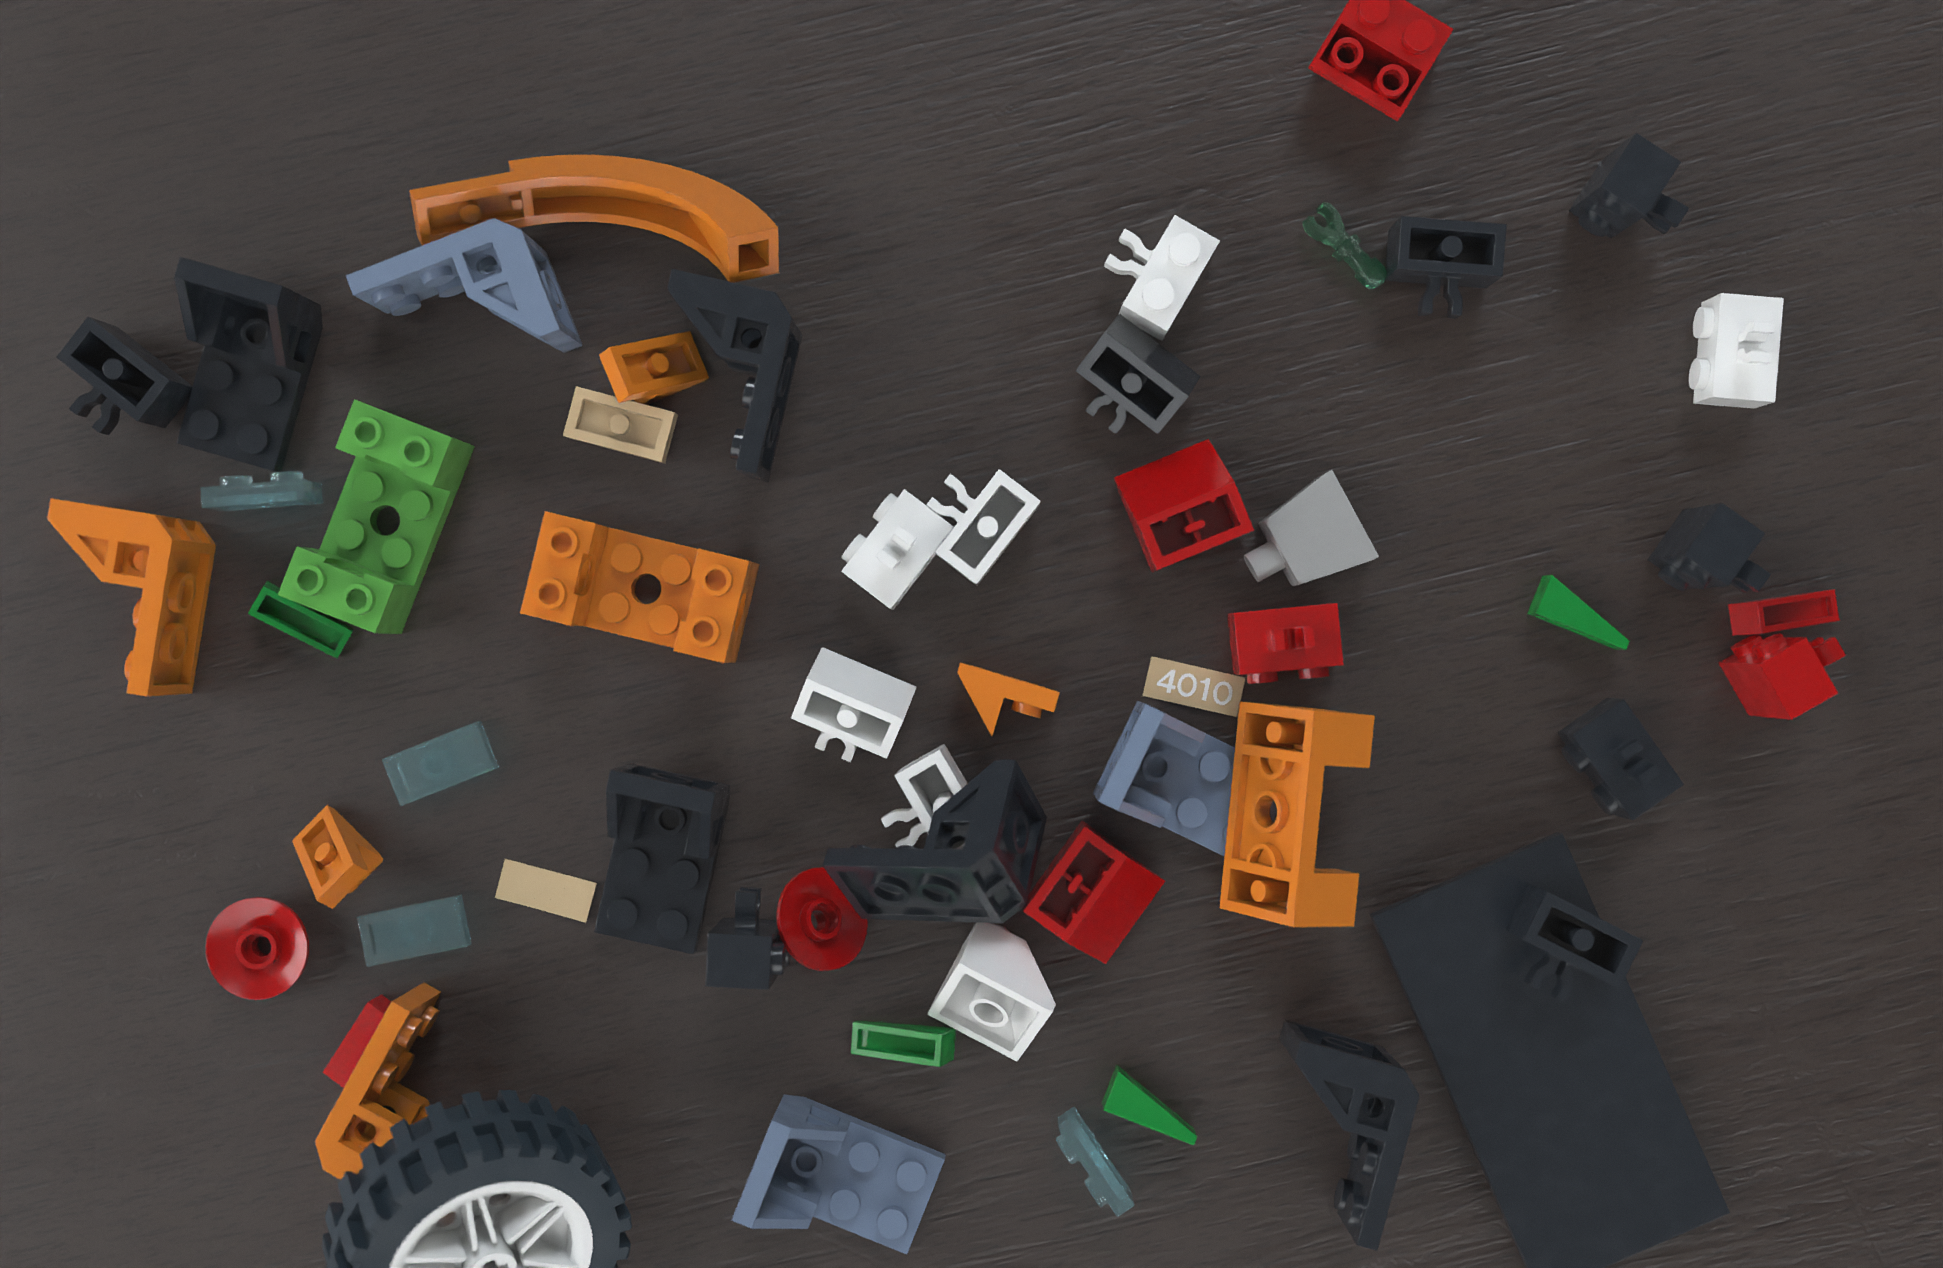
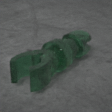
M1327 202L1321 203L1316 208V213L1321 214L1326 219L1327 227L1317 224L1314 216H1308L1302 222L1304 230L1313 239L1331 246L1335 250L1332 256L1338 262L1343 259L1356 272L1354 277L1362 286L1368 289H1376L1386 280L1387 270L1375 256L1371 258L1358 245L1361 239L1355 233L1350 236L1345 231L1341 215L1333 205Z

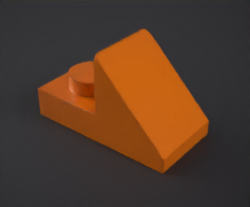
M690 331L612 346L599 354L618 403L635 400V402L648 405L709 378Z
M960 662L957 672L991 736H993L1004 698L1013 700L1011 710L1041 718L1043 709L1054 712L1060 693L1053 689Z
M326 805L292 840L316 900L332 909L348 893L354 892L383 862L381 854L329 805Z

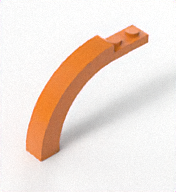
M606 155L531 157L508 161L510 172L409 190L416 233L422 246L492 218L516 228L561 222H599L641 228L680 241L709 259L729 282L734 283L779 273L778 227L764 211L737 191L711 178L668 164Z

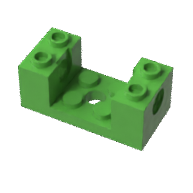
M354 399L335 447L338 450L356 456L320 549L296 547L278 595L373 633L402 634L475 446ZM386 507L395 508L400 516V525L391 535L382 534L377 527V516Z

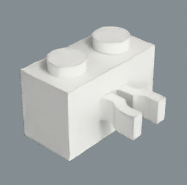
M1174 215L1156 248L1152 251L1144 247L1138 236L1124 229L1118 242L1130 247L1133 251V257L1142 261L1145 266L1131 259L1129 261H1120L1111 254L1104 264L1105 268L1116 274H1129L1136 278V282L1122 304L1119 314L1138 328L1161 341L1220 240Z
M1720 293L1701 302V307L1696 311L1693 321V334L1695 338H1698L1697 358L1693 360L1689 371V386L1691 389H1694L1693 404L1754 409L1775 402L1784 298Z
M1000 469L976 499H972L967 495L964 485L951 474L947 477L944 483L956 491L957 501L968 509L966 513L960 512L953 505L943 506L933 497L926 504L927 507L939 516L950 517L957 522L935 553L976 586H978L1026 524L1041 502Z
M905 489L898 498L892 493L885 498L873 515V518L879 523L867 538L859 534L841 557L847 562L841 572L891 610L895 609L935 557V551L954 528Z
M822 647L806 678L791 719L821 731L815 748L824 751L829 739L836 737L843 740L846 746L841 758L843 760L851 762L857 746L887 759L913 698L916 686Z
M945 744L900 768L894 775L912 808L895 809L881 818L882 823L886 828L895 821L908 822L915 817H918L921 821L911 827L909 836L897 841L896 847L901 845L913 846L922 833H928L933 813L967 784ZM965 841L955 843L951 849H963Z

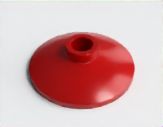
M811 868L800 872L786 884L780 895L776 918L778 932L782 942L786 944L787 951L800 964L812 970L831 971L849 964L859 954L866 939L868 919H861L825 868ZM811 914H813L817 919L816 929L812 924Z
M267 897L246 898L226 907L213 921L206 938V959L212 975L228 992L249 1000L269 999L291 988L301 977L309 957L308 934L299 916L284 903ZM260 937H266L270 941L271 951L269 954H265L259 949L258 941Z

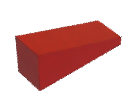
M1835 589L1728 604L1732 636L1763 634L1839 621Z
M381 994L367 1002L322 1072L341 1087H345L391 1003L389 999Z

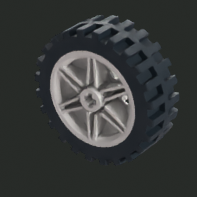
M499 1090L496 1100L482 1101L479 1092L463 1094L462 1104L448 1109L443 1108L441 1101L425 1107L427 1117L412 1125H409L404 1118L390 1127L393 1138L382 1147L371 1142L360 1153L363 1164L361 1170L358 1173L346 1171L338 1183L342 1202L329 1203L325 1215L329 1233L322 1235V1249L326 1260V1268H619L616 1261L628 1259L631 1243L625 1231L632 1228L631 1214L625 1204L626 1198L591 1129L587 1124L580 1125L575 1112L566 1106H561L555 1113L549 1099L544 1096L533 1094L528 1103L520 1102L516 1091Z

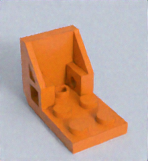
M50 498L47 520L101 582L143 588L142 597L137 601L133 611V624L136 628L133 650L128 654L124 667L125 677L128 680L126 693L147 697L192 694L216 544L199 521Z
M423 982L391 1001L315 1140L322 1168L327 1173L340 1180L346 1171L358 1173L363 1167L360 1153L371 1142L382 1147L393 1138L390 1127L404 1118L409 1125H412L428 1116L425 1107L430 1105L428 1099L397 1082L404 1077L414 1060L415 1055L410 1053L409 1050L416 1037L420 1036L423 1038L437 1019L439 1010L433 1006L441 991ZM382 1106L392 1107L395 1110L396 1114Z

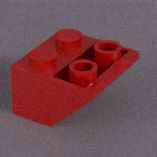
M1349 0L1308 69L1398 122L1454 29L1406 0Z
M1209 439L1113 478L1151 572L1254 531L1236 484Z
M1081 821L1029 893L1027 906L1023 908V912L1066 943L1106 964L1163 886L1165 880L1084 821Z

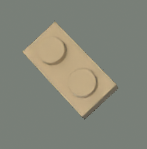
M576 386L563 436L665 464L678 414L634 401L618 403L615 396Z

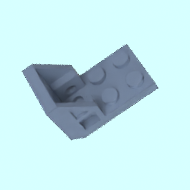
M495 218L346 275L353 296L387 314L391 313L393 316L414 312L422 306L420 301L439 294V297L444 298L455 296L465 291L467 297L485 306L496 316L563 353L583 346L547 252L522 230Z
M1137 701L1093 794L1099 802L1117 811L1160 828L1163 826L1225 856L1235 747L1145 703ZM1275 801L1272 802L1270 808L1272 821L1277 813Z
M784 1094L770 1123L732 1221L751 1229H808L812 1218L816 1217L907 1255L944 1164L946 1154L806 1097Z

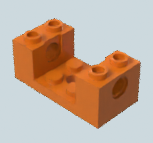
M545 511L520 614L570 626H585L671 647L676 652L721 663H734L737 659L760 564ZM651 574L659 580L661 594L655 602L644 604L635 594V585L642 576Z
M1240 701L1220 909L1291 927H1354L1359 874L1339 869L1315 868L1324 766L1370 768L1375 715ZM1273 801H1275L1277 806L1275 822L1270 817V808Z

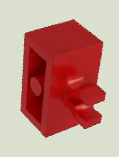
M1338 603L1227 614L1233 674H1247V684L1279 681L1278 671L1298 670L1299 679L1330 676L1329 666L1344 665Z
M1781 633L1762 638L1761 634H1755L1734 644L1731 647L1734 654L1719 662L1720 667L1749 716L1792 720L1838 694L1824 667L1843 658L1846 654L1836 637H1830L1827 640H1824L1823 637H1818L1809 642L1806 637H1783Z

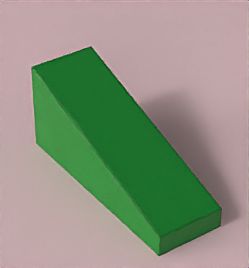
M1553 575L1542 576L1528 610V615L1612 649H1627L1630 641Z
M267 581L248 614L338 658L353 629L322 612L279 596L280 588Z
M854 1021L851 1054L941 1067L954 1060L956 1029L951 1027Z
M1116 1064L1102 1101L1103 1111L1194 1145L1197 1139L1194 1128Z

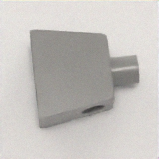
M1333 470L1315 478L1258 523L1267 543L1244 555L1245 562L1257 582L1283 570L1292 586L1300 585L1379 557Z

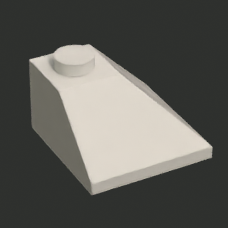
M977 922L960 949L927 1015L1018 1061L1052 1014L1056 1003L1027 942L1010 933L1001 925Z

